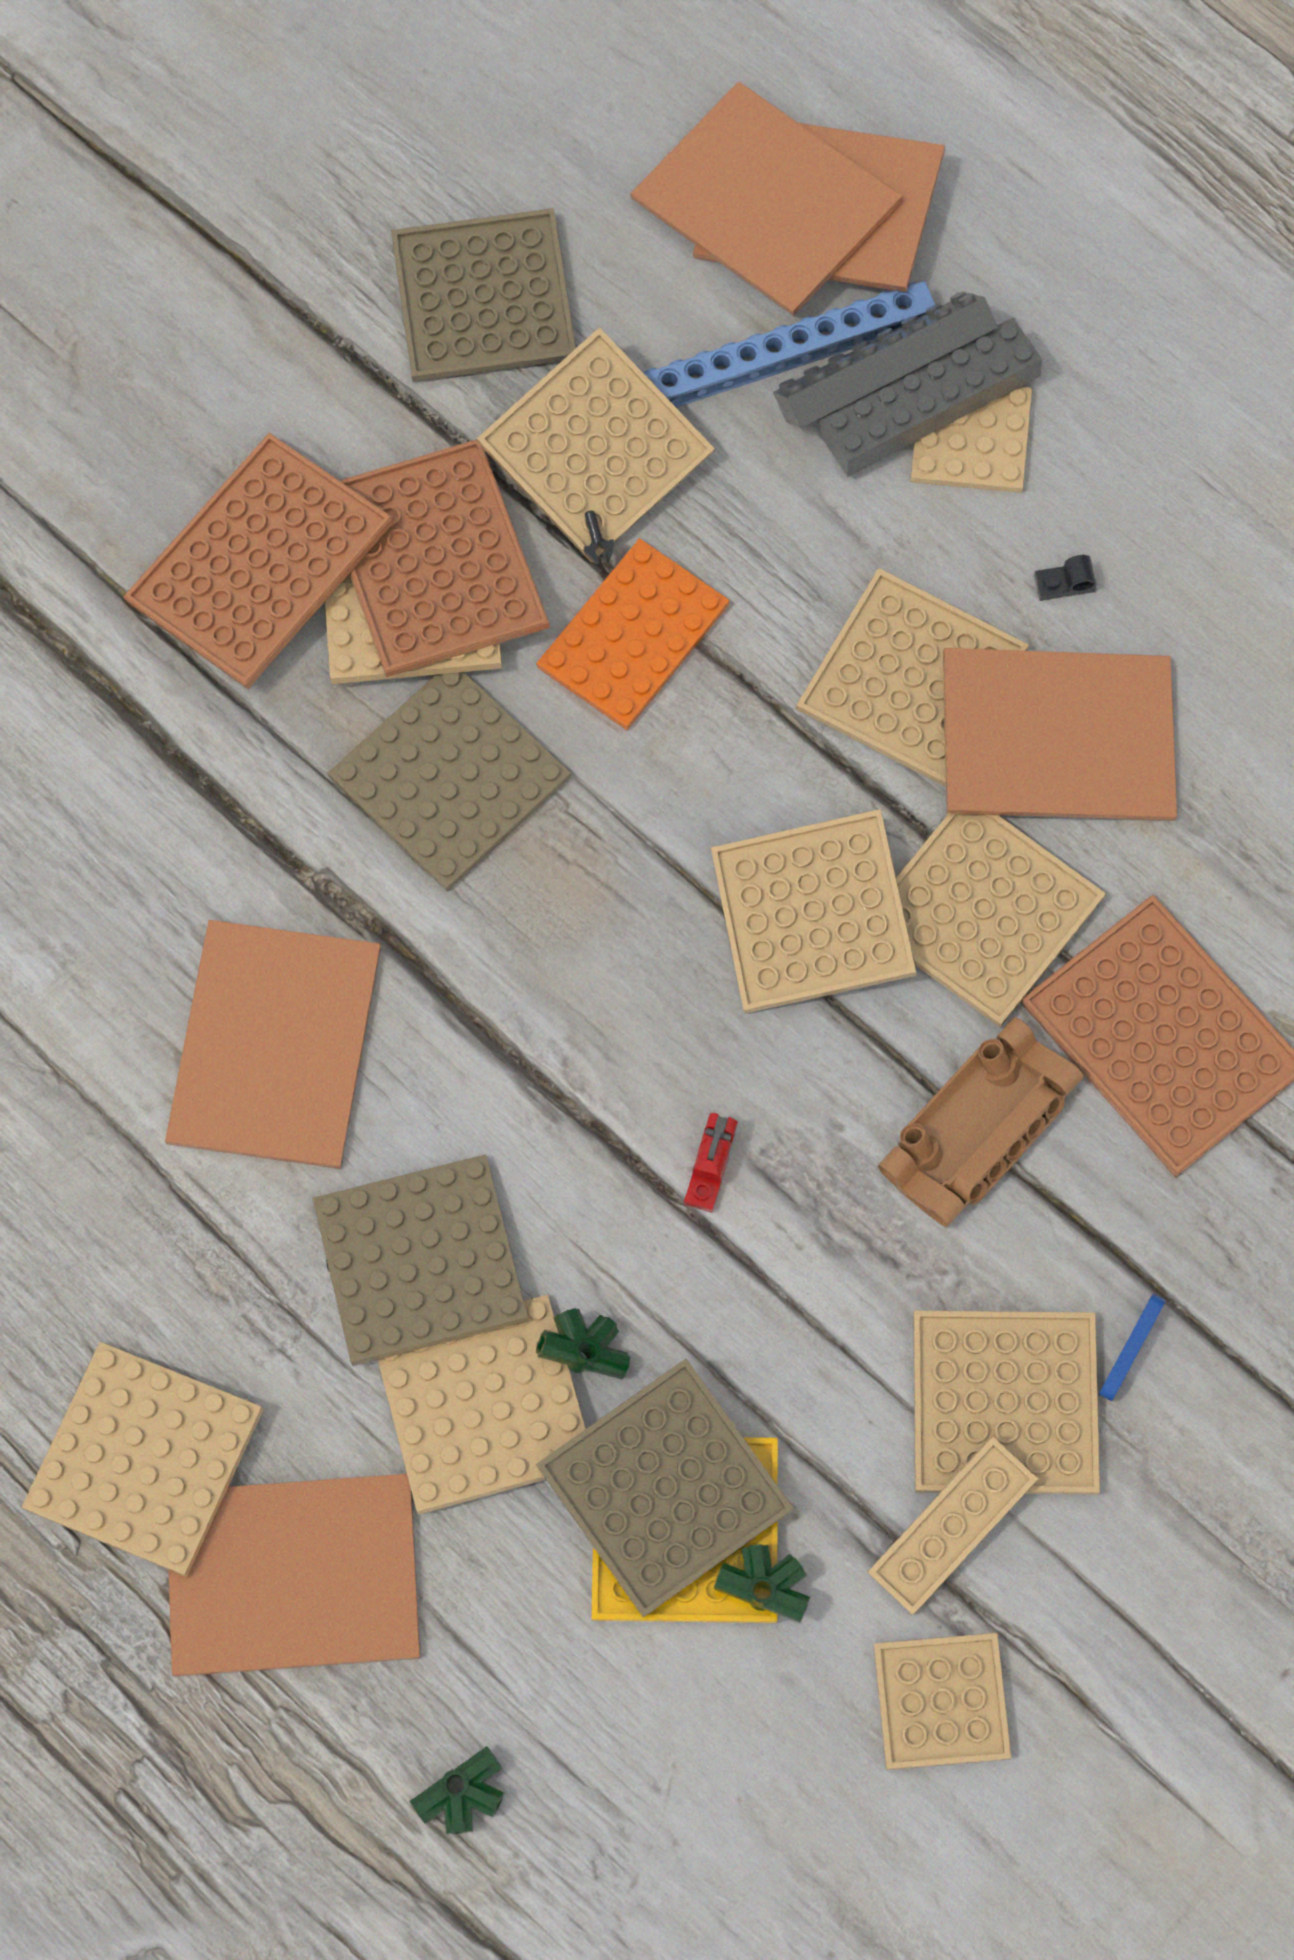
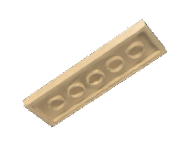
M992 1436L867 1573L913 1615L1038 1478Z

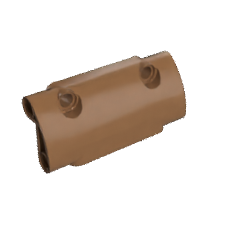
M1014 1017L996 1036V1039H988L981 1043L971 1057L912 1121L900 1132L901 1141L898 1143V1146H895L877 1167L918 1208L942 1226L948 1227L968 1204L975 1205L980 1202L1055 1120L1064 1107L1065 1098L1084 1078V1075L1073 1063L1039 1043L1029 1026L1019 1018Z

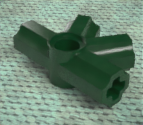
M573 1308L553 1318L560 1334L547 1330L540 1334L536 1347V1353L540 1358L565 1364L571 1371L576 1373H582L587 1370L621 1380L626 1376L630 1365L628 1353L607 1347L619 1333L617 1324L610 1317L599 1315L587 1329L580 1309Z
M756 1544L741 1550L745 1571L723 1563L718 1573L714 1590L747 1602L756 1610H767L801 1623L810 1597L791 1589L807 1576L802 1565L795 1557L789 1554L775 1566L771 1567L768 1545ZM760 1587L766 1588L770 1592V1596L765 1599H759L754 1595V1590Z
M486 1746L454 1770L446 1772L440 1780L410 1800V1803L424 1824L444 1811L446 1834L473 1832L472 1808L493 1818L500 1807L505 1792L484 1782L503 1768L488 1746ZM454 1777H462L464 1780V1788L459 1793H451L448 1788L449 1781Z

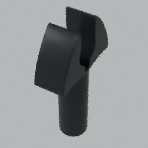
M587 511L584 516L591 537L590 546H584L583 550L588 558L598 565L599 560L596 550L599 545L605 550L607 561L609 562L613 553L614 539L607 541L602 538L595 511Z

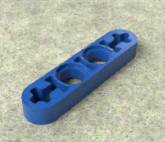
M1154 1293L1152 1294L1099 1392L1100 1396L1111 1402L1113 1401L1166 1302L1165 1299Z

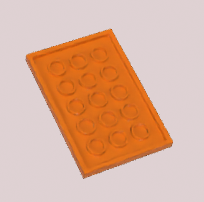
M639 538L537 661L536 666L622 728L628 730L730 605V600Z

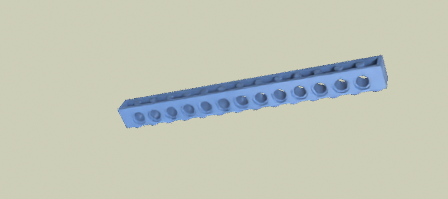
M925 281L919 283L912 282L909 283L907 292L884 291L874 298L868 300L860 299L853 302L850 306L841 309L833 308L825 314L816 317H805L798 323L789 326L781 325L771 332L762 335L754 334L748 337L747 340L738 343L730 342L723 345L720 349L710 352L702 351L695 355V357L686 360H675L668 366L659 369L651 368L643 373L677 408L852 350V347L860 342L868 341L870 343L878 339V333L886 329L892 328V330L901 327V322L912 316L919 318L927 314L925 310L935 305ZM904 305L907 306L908 309L902 310L898 308V306ZM874 314H880V315H882L883 317H882V318H874L872 315H874ZM852 322L857 324V326L850 327L846 324ZM822 331H828V332H830L831 334H830V335H822L820 332H822ZM803 340L805 343L797 344L794 341ZM771 348H776L780 351L773 353L768 350ZM751 357L753 360L744 361L742 358ZM724 365L728 368L724 370H719L716 367ZM699 374L701 377L695 379L691 378L690 375ZM670 382L674 383L675 386L666 387L664 384Z

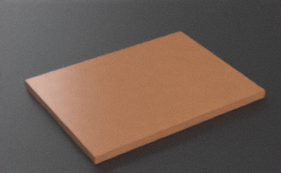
M739 81L630 193L632 200L792 316L811 299L903 201L902 195Z
M799 123L902 195L903 199L899 206L828 280L907 292L943 161L945 145ZM695 245L693 251L694 258L718 262Z
M268 433L123 598L139 612L246 689H249L395 521L385 511L280 439Z
M476 440L339 480L392 516L395 521L349 573L386 678L550 628L548 618L485 450Z
M944 648L946 813L1176 820L1171 656Z
M1151 895L1021 1000L1022 1006L1175 1178L1294 1082V1049L1154 895Z
M208 920L165 1143L167 1145L341 1169L381 944Z
M407 1474L228 1487L188 1576L184 1577L168 1570L173 1677L420 1659L412 1493Z

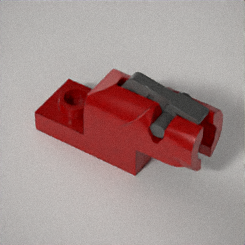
M717 1113L709 1114L693 1166L684 1205L710 1213L713 1212L728 1164L729 1153L738 1125L737 1120L728 1117V1119L720 1117Z

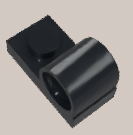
M1076 555L1068 558L1062 567L1037 570L1034 573L1040 601L1096 591V580L1089 555Z

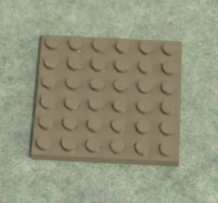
M554 208L391 230L412 382L560 362L576 349Z
M464 672L435 675L327 773L328 777L446 891H449L571 778V773Z
M486 1154L313 1198L352 1366L528 1322Z
M687 1358L536 1464V1467L643 1618L794 1509Z

